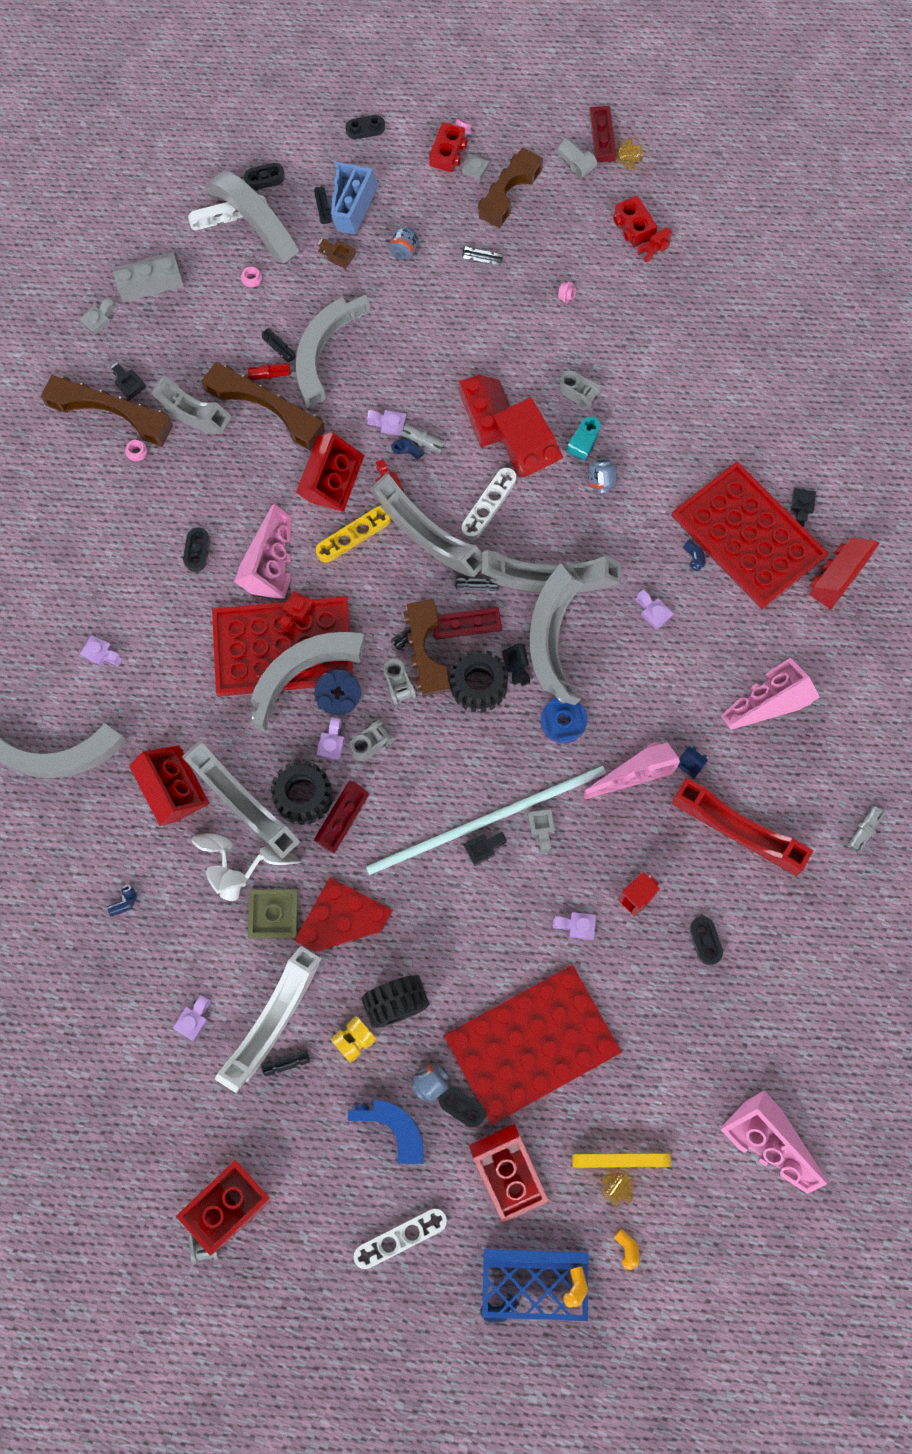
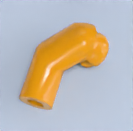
M621 1228L613 1238L624 1248L623 1267L627 1270H632L640 1263L639 1245Z
M582 1267L570 1270L574 1285L570 1292L565 1293L563 1297L564 1304L569 1308L580 1306L588 1293V1286Z

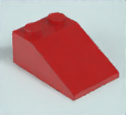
M532 397L492 415L518 477H527L563 459L558 443Z
M515 1124L469 1144L475 1164L502 1223L549 1202Z
M234 1160L176 1215V1218L211 1256L270 1203V1198L243 1167Z

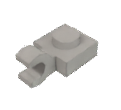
M108 297L103 300L99 309L94 305L79 320L95 335L110 323L108 316L115 312L117 308L114 306L115 303Z
M551 809L528 812L531 837H539L541 853L551 852L549 835L555 834Z

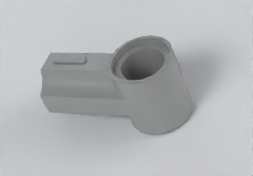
M566 138L561 142L557 153L570 165L571 171L575 172L579 179L597 168V160L591 152H584L571 139Z

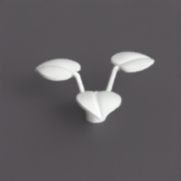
M213 833L192 836V843L197 848L208 852L219 851L222 854V866L208 867L206 875L216 893H220V897L228 901L238 900L241 886H246L248 878L260 860L273 865L301 864V861L293 853L289 852L282 859L270 847L265 846L260 849L261 854L256 857L244 875L239 871L227 869L225 849H231L233 846L228 838Z

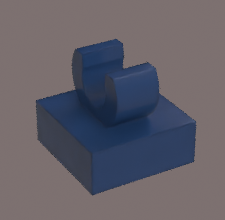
M689 746L680 757L678 768L695 779L708 759H706L707 756L705 754L702 756L696 751L697 748Z

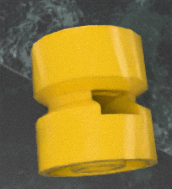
M357 1016L346 1024L345 1031L339 1030L330 1038L350 1063L361 1055L362 1048L368 1049L377 1041ZM354 1037L355 1041L349 1044L348 1042Z

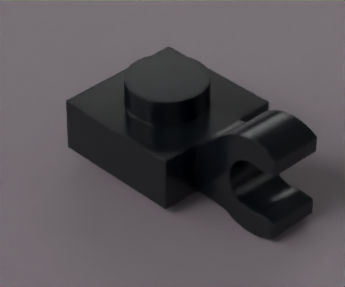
M118 362L110 367L114 371L113 374L118 378L115 381L116 386L129 400L146 388L143 380L132 369L126 372Z
M794 488L790 511L797 512L796 521L804 527L808 514H813L816 491Z
M517 643L503 650L505 669L508 673H512L513 684L521 683V686L530 684V677L524 670V667L529 666L525 644Z
M503 832L487 839L485 834H482L463 845L475 867L496 856L493 849L507 843V839Z

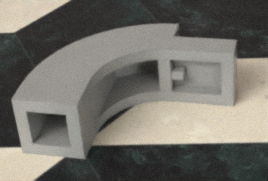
M167 376L161 377L151 393L164 405L163 409L171 416L206 433L221 434L232 417L217 402L204 403L192 398Z

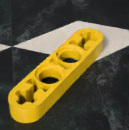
M380 506L372 509L321 541L316 546L317 558L324 563L333 561L388 526L391 518L386 514L385 520H377V514L384 515L386 513ZM370 518L372 522L374 521L375 527L372 526V523L369 520ZM365 524L369 527V530L366 533H359L357 527ZM342 536H348L351 539L347 545H341L338 540ZM333 541L335 542V545L338 548V550H336L335 547H333ZM322 549L329 550L330 555L322 554Z
M572 1154V1168L671 1167V1154Z

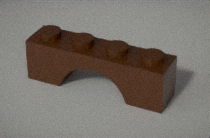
M523 147L518 154H514L507 169L504 168L498 181L491 185L487 196L481 198L478 204L479 218L501 228L511 214V201L506 196V193L516 185H532L542 172L543 158Z
M434 599L408 603L407 611H404L406 625L410 624L412 632L408 633L410 647L414 646L416 654L412 655L414 669H418L420 676L416 678L417 689L422 691L424 696L451 692L446 666L433 662L425 652V641L428 634L439 625Z

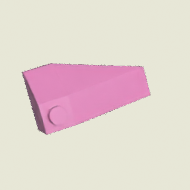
M273 504L239 566L234 582L250 594L282 600L285 599L290 583V573H285V562L291 561V554L286 552L285 543L291 541V516L277 505Z
M789 658L765 674L769 679L762 686H759V684L753 685L751 687V696L748 699L739 698L721 715V718L732 730L800 710L820 698L810 677Z
M660 742L649 744L646 749L587 788L584 792V798L589 799L672 775L676 771L680 760L668 742L660 744Z
M765 1091L745 1101L721 1127V1131L738 1149L745 1153L749 1148L761 1156L758 1162L764 1166H767L768 1163L781 1169L780 1175L782 1178L808 1194L827 1184L828 1180L788 1118Z

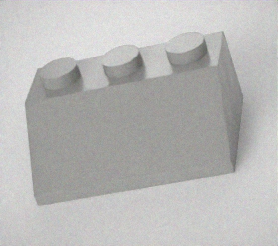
M174 251L113 267L116 285L123 302L184 287Z

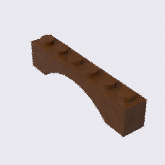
M215 362L201 380L204 391L221 401L245 400L268 408L284 422L291 434L292 440L309 451L313 449L317 436L323 435L325 432L324 423L320 417L308 414L301 406L292 405L283 396L275 395L269 392L265 386L253 383L246 375L237 374L228 365H221Z
M51 375L41 394V398L47 407L64 413L79 409H100L112 412L128 421L138 431L143 441L163 447L173 427L169 415L163 411L151 410L143 404L131 403L126 398L111 396L104 390L97 391L91 389L84 383L77 384L63 376Z

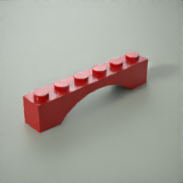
M687 777L671 803L794 876L799 875L803 871L814 851L793 838L773 832L743 817L721 802L708 789Z

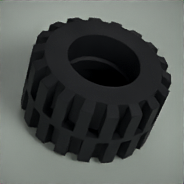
M477 649V653L473 654L472 650L468 651L466 657L462 654L459 657V662L455 661L450 673V688L457 704L461 702L462 708L467 710L470 707L471 712L475 713L476 709H481V713L486 712L488 707L490 710H493L496 703L500 705L502 698H505L508 686V671L505 670L506 665L504 662L500 663V657L497 655L492 657V652L487 651L484 654L482 650ZM474 672H484L492 678L493 683L484 690H475L470 688L465 680Z
M294 761V766H291L290 763L285 765L286 770L280 769L277 772L278 778H273L274 786H271L273 796L271 797L278 812H280L284 819L288 818L291 823L297 821L299 825H304L305 821L311 824L314 823L313 819L318 818L320 820L323 817L322 813L328 812V805L332 804V788L323 769L320 770L318 765L314 764L312 766L309 761H305L304 764H301L300 761ZM299 782H309L315 786L314 796L306 803L298 804L289 800L290 789Z
M409 975L389 981L369 990L361 997L371 1027L376 1028L407 1019L424 1011L430 1005L418 975Z

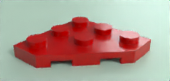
M329 877L294 941L317 953L331 947L381 933L393 910Z

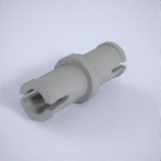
M408 423L403 428L405 431L401 433L402 437L418 443L419 447L425 446L438 454H441L443 450L441 447H445L446 441L430 435L428 431H421Z
M872 806L864 821L858 824V830L847 847H852L853 851L861 854L869 838L874 837L876 834L875 829L885 816V813L881 809Z

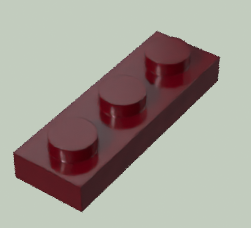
M610 106L590 107L589 114L595 158L597 162L616 161Z
M499 607L437 615L439 625L433 629L435 640L502 631Z
M349 780L313 841L334 854L370 793L356 782Z

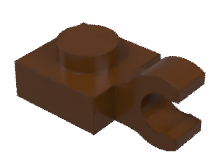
M321 238L317 244L320 247L319 253L326 255L328 261L344 269L348 267L356 254L355 248L339 240L332 244L328 240Z

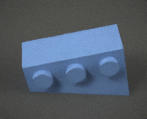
M336 162L335 190L332 199L331 215L337 231L356 235L378 188V183L372 168Z

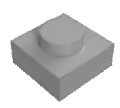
M471 154L462 168V173L481 180L489 167V161Z

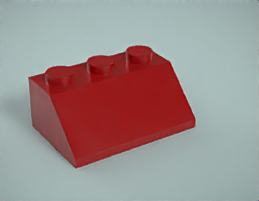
M477 375L459 381V394L480 448L502 441L492 415L510 407L500 380Z
M334 432L317 436L296 493L310 503L344 512L365 455Z
M850 538L846 545L841 543L834 553L837 557L834 560L829 559L822 568L824 574L821 577L817 575L810 584V587L813 589L809 595L832 610L880 543L875 540Z
M179 745L143 751L129 766L159 826L175 823L210 804L192 768L182 758L184 753Z

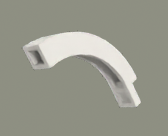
M302 946L298 948L288 960L283 975L260 1017L238 1049L217 1073L216 1081L235 1093L238 1092L245 1081H249L297 1009L322 958Z

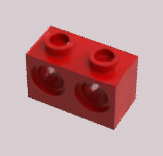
M442 122L429 153L430 167L452 173L455 166H459L461 161L460 153L462 150H466L468 138H465V128Z
M638 195L616 204L613 220L617 227L620 226L623 230L625 241L630 242L633 248L650 241V237L656 234L658 226Z
M642 872L621 892L617 900L635 917L655 898L660 890L658 887L659 883L651 874L646 875Z

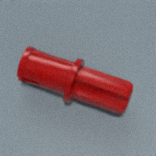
M266 363L263 366L247 367V373L251 381L258 379L271 380L273 377L291 375V368L288 363L275 365Z

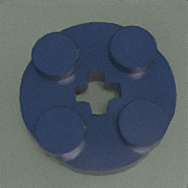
M332 669L318 679L314 692L318 706L331 715H344L351 712L358 704L361 696V687L351 672L345 669ZM336 686H341V690L345 693L340 695L339 698H335V694L331 693V689H336Z

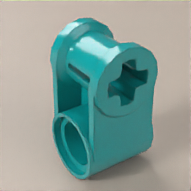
M590 416L582 420L567 446V453L583 461L587 460V455L589 452L591 453L599 435L600 422L597 418Z

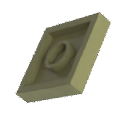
M298 889L250 890L248 938H296Z

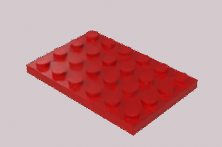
M738 461L674 510L671 515L762 610L822 562L829 554Z
M347 596L311 599L314 601L312 609L303 622L296 620L289 632L281 629L282 624L279 623L285 614L282 608L286 602L213 608L212 623L217 697L252 694L268 666L284 651L305 639L326 633L350 632ZM329 661L311 666L291 679L282 691L315 688L318 679L332 669H345L354 675L353 662Z
M573 965L444 1035L478 1102L483 1106L491 1126L622 1053Z

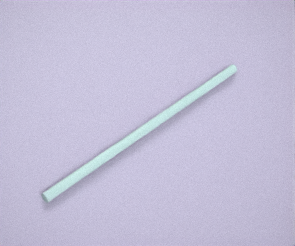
M601 766L370 864L366 866L369 875L606 775L605 768Z

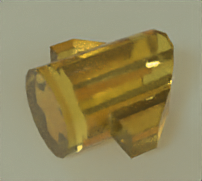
M627 139L616 154L617 161L629 170L635 169V163L642 162L643 159L642 146H633L632 139Z
M621 1172L603 1175L600 1181L606 1187L600 1195L615 1207H618L622 1199L630 1204L633 1199L631 1178Z

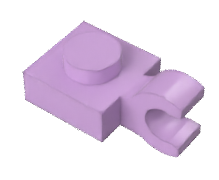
M369 410L367 425L380 426L381 433L401 436L406 414L385 410L383 416L376 411Z
M644 589L636 595L637 598L635 600L645 609L641 615L656 630L674 615L659 598L653 602Z
M92 635L80 653L81 657L102 666L104 661H107L119 667L123 660L119 657V654L111 651V644Z
M331 717L329 734L321 733L316 754L318 757L340 761L345 741L344 737L339 736L342 724L340 722L341 719Z
M572 912L570 919L555 916L553 928L569 930L570 938L593 940L596 915Z
M200 995L193 1010L186 1007L173 1029L190 1040L195 1041L208 1021L203 1017V1014L211 1001Z

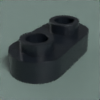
M378 115L351 119L345 125L346 134L351 139L378 136L385 131V121Z
M278 163L250 168L244 174L245 182L253 190L279 185L285 179L284 168Z
M193 528L186 537L183 561L186 568L192 572L203 570L207 564L210 537L203 528ZM198 538L203 539L201 543H195ZM194 559H199L197 564L192 563Z
M708 917L696 918L690 925V934L697 956L703 964L708 966L715 965L723 956V949L715 924ZM698 926H704L706 933L700 934ZM706 949L713 951V957L709 958L706 956Z
M448 1087V1090L439 1096L441 1108L466 1126L477 1127L484 1121L485 1110L483 1106L459 1089ZM451 1095L456 1097L454 1105L447 1103V1098ZM474 1109L477 1111L476 1119L468 1117L469 1110Z

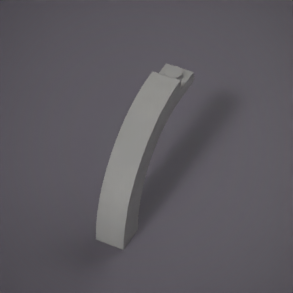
M224 170L208 181L209 185L205 187L207 193L211 196L220 197L231 204L253 227L275 261L285 263L300 252L275 213L241 178Z
M366 295L354 298L348 303L345 302L343 297L332 302L317 314L306 328L300 340L296 356L297 380L306 408L326 400L324 388L317 375L320 353L327 340L340 327L370 312V304Z
M385 474L370 489L381 502L380 507L393 522L438 561L470 577H474L482 569V553L478 547L458 540L434 524L409 500L389 474Z
M491 550L482 552V574L492 577V583L523 591L541 592L553 571L559 566L522 562ZM607 556L588 562L566 565L573 568L584 582V585L578 592L594 591L621 584V562Z
M560 563L545 583L536 602L530 626V653L535 674L544 691L555 694L556 698L562 703L566 702L576 705L581 698L569 683L562 669L558 651V639L565 611L575 594L584 585V582L573 568Z
M355 632L321 634L293 645L278 656L260 677L250 699L253 707L257 708L253 710L251 722H253L256 731L266 732L271 711L278 695L297 674L311 666L329 661L360 663L366 643L365 635Z
M106 723L81 744L55 753L39 754L25 752L8 745L0 739V764L15 772L32 777H67L88 771L102 764L117 753L127 741Z
M198 741L182 756L206 785L282 859L300 843L283 823L266 810L229 773L201 741Z

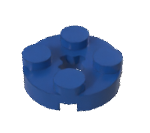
M557 698L552 699L541 714V728L551 741L563 744L574 742L584 733L587 725L586 711L580 703L572 705L566 702L562 703ZM561 715L570 719L567 725H562V723L558 722Z

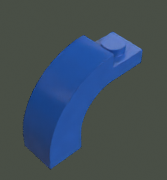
M373 1100V1110H369V1105H354V1110H348V1121L380 1122L387 1125L394 1132L398 1144L397 1164H424V1147L419 1129L411 1117L401 1108L385 1101Z

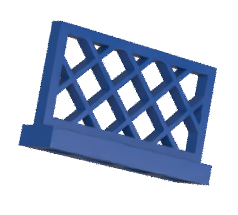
M484 1249L482 1318L588 1321V1293L582 1302V1315H571L564 1307V1302L561 1303L551 1292L560 1281L571 1290L572 1286L564 1277L571 1269L577 1267L583 1268L588 1286V1253ZM489 1268H500L507 1276L497 1287L488 1279ZM505 1268L515 1269L509 1274ZM518 1269H526L533 1277L523 1288L512 1277ZM531 1269L541 1270L535 1275V1273ZM544 1270H552L559 1278L549 1289L538 1278ZM557 1270L567 1271L563 1275H561ZM508 1279L520 1290L510 1301L498 1290ZM534 1280L546 1291L536 1303L524 1291ZM488 1284L493 1288V1291L489 1295ZM497 1293L506 1305L500 1312H488V1300ZM521 1294L533 1305L526 1313H518L511 1305ZM548 1294L559 1306L552 1314H545L538 1306ZM509 1307L514 1313L504 1311ZM536 1308L540 1314L530 1312ZM560 1309H562L566 1314H556V1313H557Z

